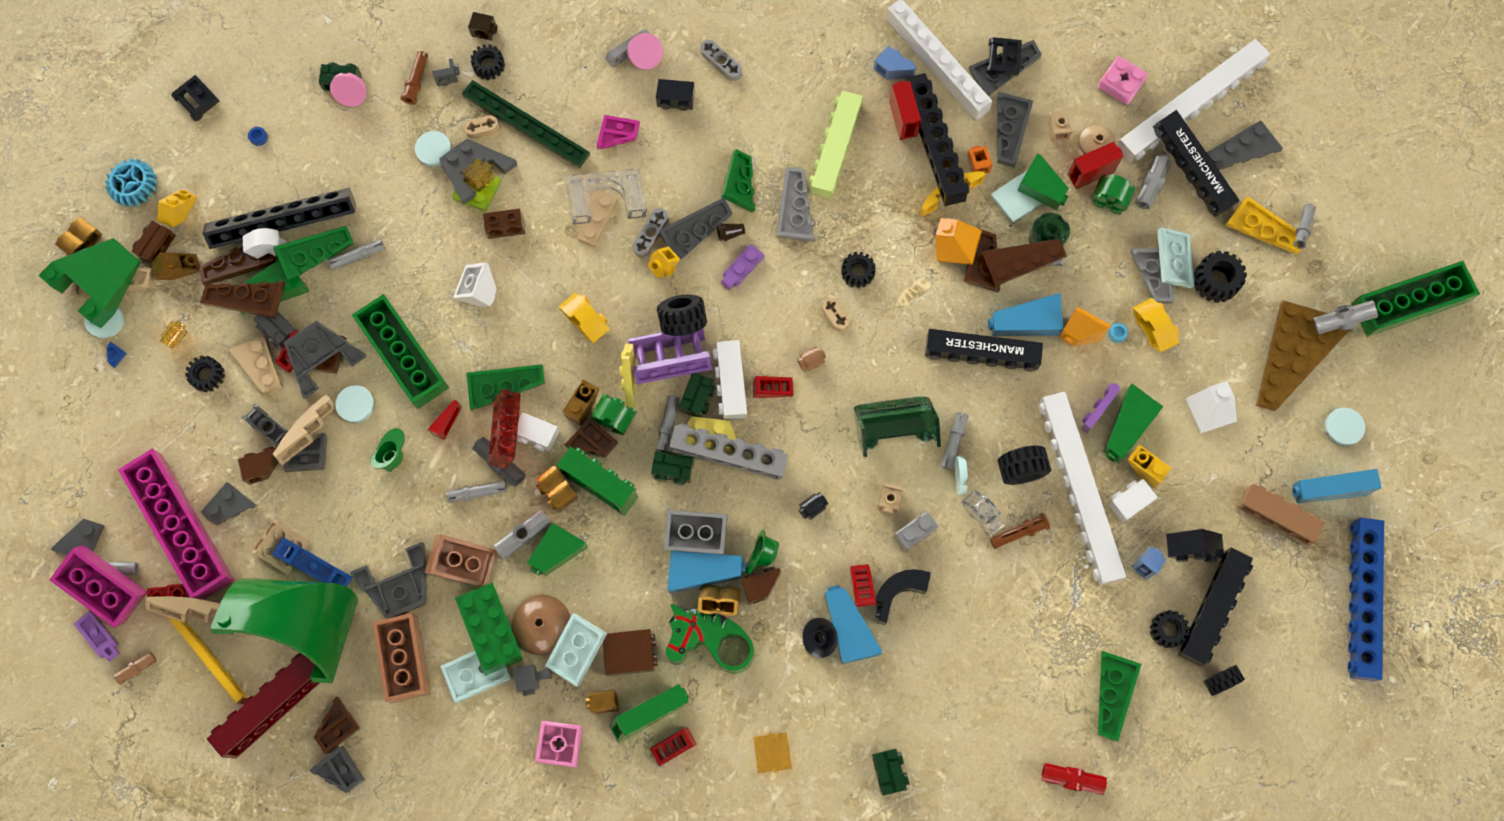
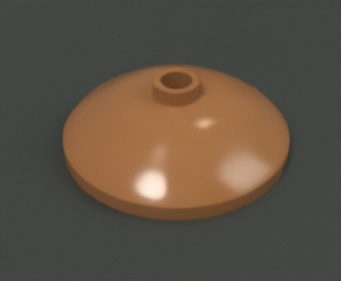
M548 595L533 596L522 602L516 609L512 619V632L518 645L525 651L536 655L550 654L571 616L566 606L557 598ZM542 620L543 624L538 627L536 622Z

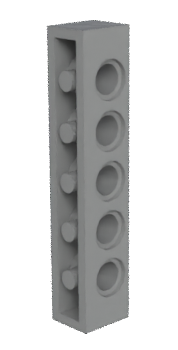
M686 424L674 426L668 447L670 452L777 480L783 477L788 454L783 453V450L776 448L769 450L764 445L757 443L754 445L747 444L743 439H728V436L724 434H709V431L705 429H690V426ZM693 437L696 444H688L686 438ZM705 443H713L714 449H707L705 447ZM724 447H730L733 450V454L727 455L724 452ZM743 452H749L752 457L751 460H746L743 457ZM764 456L768 457L770 464H763L761 458Z

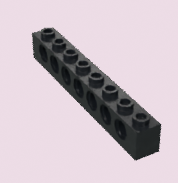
M926 73L905 77L904 82L910 81L921 118L919 134L944 207L966 202L969 186L968 183L964 182L962 167L959 168L958 155L952 149L953 141L951 137H948L947 124L943 123L941 108L938 109L937 96L932 92V82L928 80Z
M349 187L205 223L202 234L209 249L241 242L244 235L256 229L268 228L281 232L353 214L356 211V202Z

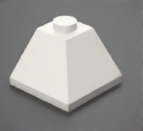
M485 262L466 265L453 299L478 307L491 306L495 300L497 288L489 264Z
M1228 381L1210 386L1185 399L1200 434L1237 421L1235 397Z

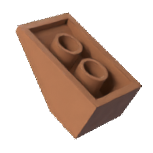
M441 534L435 535L425 573L483 587L488 584L497 550Z

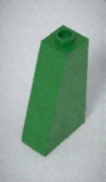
M276 261L244 282L259 284V282L277 283V281H284L286 285L281 301L309 292V289L300 277L287 283L279 261Z
M1131 384L1124 393L1103 450L1109 460L1118 464L1124 459L1164 407L1134 384Z
M680 684L615 717L609 726L617 742L625 741L686 706L689 702L688 693L685 688H681Z

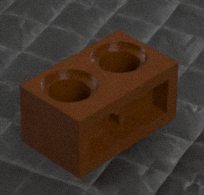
M520 208L483 213L484 228L489 239L525 234L524 217Z

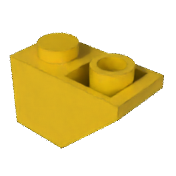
M178 190L158 201L157 221L172 227L184 222L197 196L189 193L187 190Z
M1140 444L1128 458V462L1137 475L1154 488L1163 481L1171 470L1170 466Z

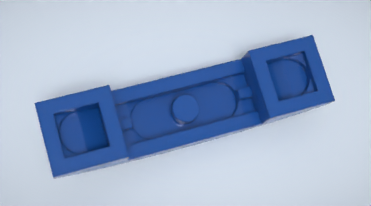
M284 537L272 554L320 582L335 583L347 587L353 578Z

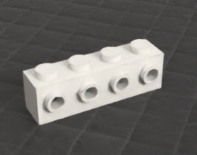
M739 340L716 342V348H713V360H717V366L714 367L715 378H719V385H716L717 396H721V403H718L719 415H723V420L746 419L747 407Z

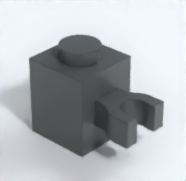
M534 664L513 668L517 692L523 693V696L535 694V690L540 689V680L552 678L551 670L545 669L537 672L536 665Z

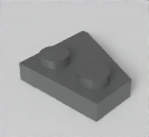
M325 433L319 434V438L313 440L311 444L284 463L285 472L325 470L327 435Z
M226 482L201 513L219 525L227 521L228 518H234L240 515V512L249 508L253 509L257 505L230 483Z
M83 519L59 540L51 550L68 555L72 548L84 545L91 551H94L104 525Z
M344 746L339 747L310 769L312 774L319 775L325 779L324 781L336 785L338 789L345 793L350 792L365 781Z

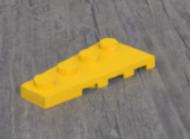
M1248 196L1225 224L1229 228L1296 255L1302 250L1294 247L1296 229Z

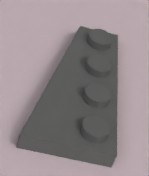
M1034 40L1022 44L1019 73L1041 58L1042 54ZM1002 53L996 56V65H1001ZM988 58L969 66V71L974 81L989 96L1013 79L1015 75L987 74Z
M998 92L997 163L1015 168L1033 104L1032 100Z
M1259 121L1208 151L1207 154L1218 170L1240 162L1245 163L1250 161V159L1281 152L1283 148L1264 123Z
M721 198L660 229L659 233L666 246H669L681 260L733 213L726 200Z

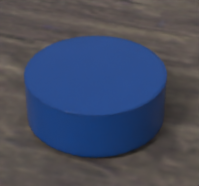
M254 127L249 131L248 139L253 145L261 146L267 142L268 134L262 127Z

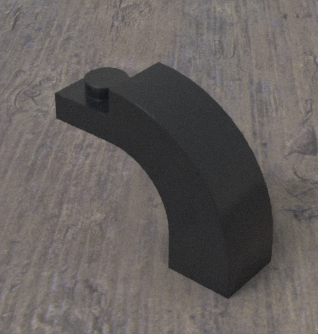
M911 569L898 572L888 578L879 589L875 598L876 603L882 604V606L877 607L875 618H879L878 624H887L891 602L899 593L912 591L925 595L931 572Z

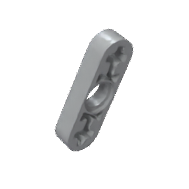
M645 29L638 32L637 34L649 32ZM637 34L607 53L605 59L610 66H617L628 58V44Z
M705 40L701 43L702 56L731 81H737L741 78L742 68L740 64L712 40ZM712 47V52L710 50L706 51L705 48L709 49ZM719 57H724L726 62L719 64L716 60ZM730 69H732L733 71L737 70V73H734V72H733V73L731 74V70H730Z
M658 208L652 212L635 240L633 249L636 256L646 257L654 247L660 236L659 230L668 223V214L664 209ZM661 215H663V219H660V220L658 221V223H657L658 227H657V226L655 225L656 222H657L656 216L660 217ZM654 229L656 234L653 237H648L646 231ZM644 239H645V240H646V243H645V249H646V250L642 249L641 251H639L638 246H639V247H642L643 244H644Z

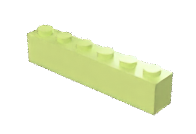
M842 90L840 97H836L834 107L837 108L835 112L831 113L829 119L831 126L826 128L824 135L826 141L825 144H821L819 150L821 157L820 160L816 159L814 165L816 172L814 176L811 175L808 186L811 187V194L832 199L862 106V95Z

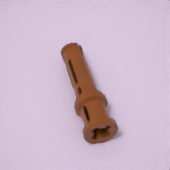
M423 51L417 52L410 78L405 82L404 94H401L400 97L407 104H416L417 92L421 89L420 80L428 58L427 53L423 56Z
M1041 513L1039 517L1032 520L1027 519L1018 527L990 537V542L993 548L997 549L1024 536H1035V533L1041 530H1049L1050 524L1045 514Z

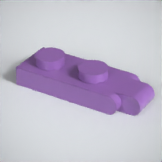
M750 244L723 273L724 279L721 281V284L729 290L734 285L738 287L765 258V255Z
M92 611L87 612L74 623L100 658L105 657L110 662L120 654L116 648L119 645L118 642Z

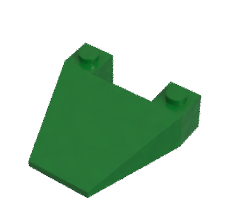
M112 238L52 261L38 276L60 293H63L75 282L91 296L80 307L78 312L90 323L102 328L114 316L141 261L116 239Z

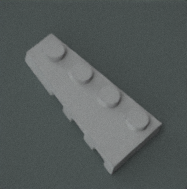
M786 167L777 237L813 242L804 169Z

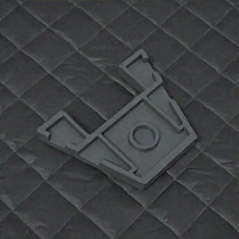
M465 139L439 158L444 172L451 181L463 205L476 196V191L466 182L490 164H494L504 174L517 166L515 159L469 139Z
M318 320L284 342L304 399L319 390V387L308 374L316 366L339 351L352 367L367 357L365 353Z
M423 542L406 548L412 568L382 581L374 583L369 566L367 565L350 572L351 576L358 582L360 587L368 594L387 619L400 616L426 605L425 545Z

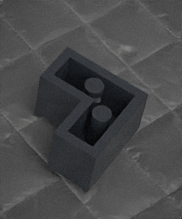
M1197 529L1166 534L1168 557L1176 559V562H1188V558L1204 560V562H1216L1217 558H1224L1223 536L1220 533Z

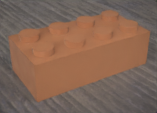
M410 613L372 622L385 702L393 704L431 695L418 616Z

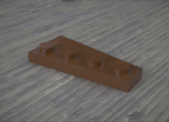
M1060 239L982 251L996 287L1067 257Z
M236 247L230 250L231 252L224 257L219 256L200 266L199 270L201 281L205 286L269 267L276 262V256L268 253L257 259L244 253L243 247L239 249Z
M277 281V283H240V285L209 284L205 285L200 303L202 305L275 319L286 283L284 281Z

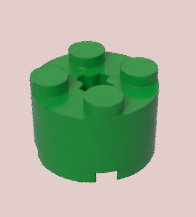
M1105 174L1100 176L1092 195L1093 204L1099 208L1108 207L1112 213L1120 215L1122 211L1128 209L1136 187L1134 185L1131 187L1129 185L1130 181L1113 174H1110L1109 177H1104Z
M603 394L592 412L591 418L605 428L608 427L612 429V432L623 436L637 411L629 406L625 407V402L617 397L613 399L609 395Z

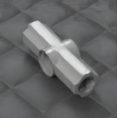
M1157 155L1154 159L1150 171L1147 172L1142 182V189L1135 202L1139 208L1150 209L1153 205L1157 193L1160 192L1166 178L1164 177L1172 162L1169 160V157Z
M1372 300L1355 306L1342 305L1337 307L1334 312L1314 317L1313 319L1317 333L1322 334L1336 329H1352L1357 323L1377 318L1378 313Z
M540 510L523 524L515 526L513 531L496 543L494 547L505 560L523 545L529 544L536 535L552 523L543 511ZM521 531H527V536L525 538H518V535Z

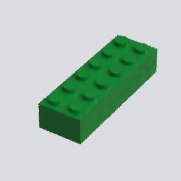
M1460 261L1360 295L1351 303V306L1373 300L1378 317L1360 322L1366 336L1369 337L1468 303L1480 295V292L1464 261Z
M384 294L352 314L359 327L417 409L449 389L447 383Z

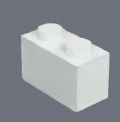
M522 412L513 431L516 441L525 445L528 442L534 445L533 448L541 452L545 450L551 452L560 433L557 426Z
M1144 479L1139 482L1134 480L1126 486L1128 490L1124 493L1118 491L1111 497L1112 501L1108 505L1122 523L1158 498Z

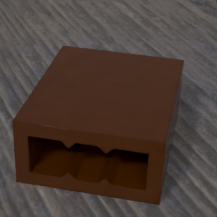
M650 629L608 633L603 641L605 675L617 676L655 671V666H658L657 654H653V646H656L655 634H652Z

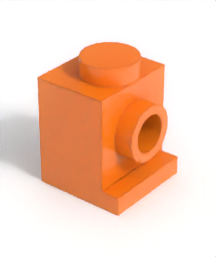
M987 146L972 147L967 154L972 172L990 173L993 164Z

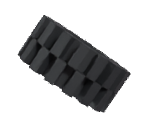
M484 44L482 45L483 48L478 46V51L474 50L473 55L470 57V62L476 75L480 76L481 79L486 77L487 80H490L491 76L495 79L496 74L500 76V71L503 72V67H505L501 51L496 46L492 47L491 44H488V47ZM486 58L494 59V63L490 66L485 67L481 65V62Z
M854 252L853 255L850 253L848 258L845 257L841 270L845 283L847 285L850 283V287L856 285L857 288H860L861 285L864 288L867 283L870 284L876 270L873 258H869L867 253L864 256L863 252H860V254ZM855 264H861L865 267L866 272L861 276H856L852 273L851 268Z
M202 355L200 359L195 357L194 363L191 361L188 363L191 367H186L188 373H185L186 380L197 390H202L203 392L209 390L211 392L214 391L213 387L219 388L218 382L223 383L221 378H225V374L222 373L225 371L222 365L214 358L207 355L205 358ZM206 367L210 368L212 371L210 377L206 380H200V371Z
M1164 611L1152 619L1150 635L1154 636L1152 639L1157 641L1159 646L1163 645L1164 648H1174L1184 643L1186 638L1189 637L1188 631L1190 627H1187L1189 622L1188 620L1185 621L1183 619L1185 616L1183 614L1179 615L1177 611ZM1165 622L1175 624L1177 628L1175 636L1169 637L1164 634L1162 627Z
M1234 665L1203 682L1210 694L1215 696L1243 682L1245 678L1238 666Z

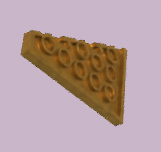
M1283 300L1280 303L1256 406L1276 411L1350 329H1336L1318 334L1313 318L1328 313Z

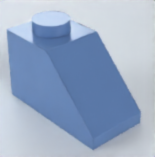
M1149 547L1132 565V568L1144 579L1148 580L1160 571L1166 559L1160 550Z

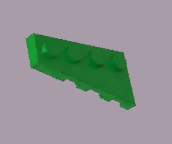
M343 226L275 246L273 250L288 283L353 245V240L347 226Z
M543 364L467 372L470 411L545 384Z
M1105 651L1101 652L1098 736L1118 742L1142 664Z

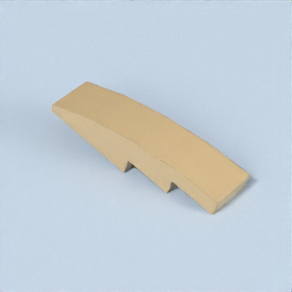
M324 395L294 423L279 443L273 455L281 465L313 442L310 436L325 425L322 419L336 409L327 395Z
M163 596L147 597L146 599L147 610L185 623L188 616L208 623L211 617H215L220 605L216 602L186 597Z

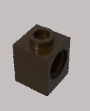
M473 12L468 29L472 37L492 41L493 35L497 33L498 25L495 22L494 16Z

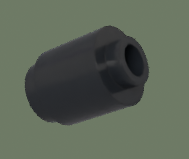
M820 492L814 493L799 504V512L804 519L812 520L826 509L828 502Z

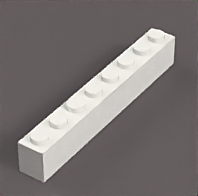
M898 0L888 7L886 20L970 116L976 121L988 113L992 100L903 0Z

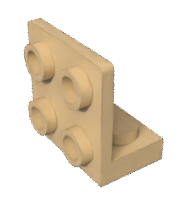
M274 519L251 552L285 574H289L294 566L272 555L283 537L305 550L309 546L310 541Z

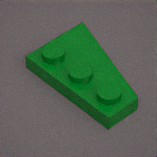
M738 149L732 152L721 197L753 212L755 211V204H753L754 188H752L751 181L753 177L752 157Z

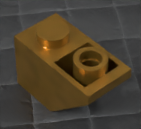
M160 252L151 263L155 280H176L200 271L196 254Z
M583 379L563 409L565 417L582 426L592 411L600 389Z

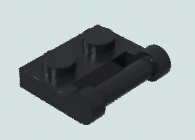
M990 38L988 44L990 46L989 64L986 67V73L989 75L1006 74L1018 76L1022 40ZM998 46L1002 47L1001 65H996Z
M196 75L186 81L171 95L175 101H178L190 113V117L194 121H199L204 113L220 102ZM188 93L197 102L199 107L195 109L185 99L184 95Z

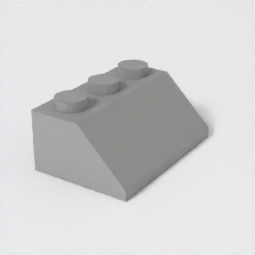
M668 510L664 550L724 554L728 515Z

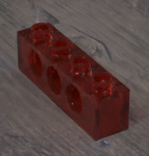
M502 389L494 400L488 465L506 470L515 459L521 398L519 393Z

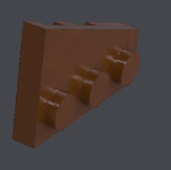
M980 229L982 233L973 265L967 264L963 281L998 293L1000 285L996 287L982 254V251L997 249L996 234Z

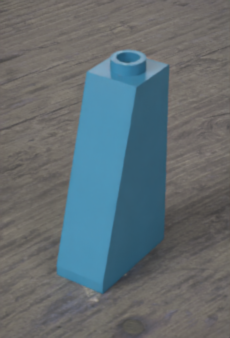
M1054 294L996 311L991 319H988V329L992 331V336H1060L1063 331L1061 294Z
M1378 469L1300 480L1293 484L1292 495L1296 498V503L1299 504L1366 497L1382 487Z
M671 551L667 590L669 593H676L700 588L703 585H714L741 579V573L745 574L746 562H742V556Z
M839 585L829 587L824 596L831 623L837 632V647L841 663L846 664L881 655L880 646L845 587L840 588Z

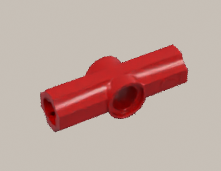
M1044 763L1041 781L1062 785L1063 788L1104 795L1107 787V777L1086 773L1082 769L1074 767L1065 768Z

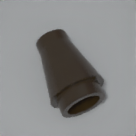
M743 223L721 224V226H717V235L720 241L724 240L726 242L745 234Z

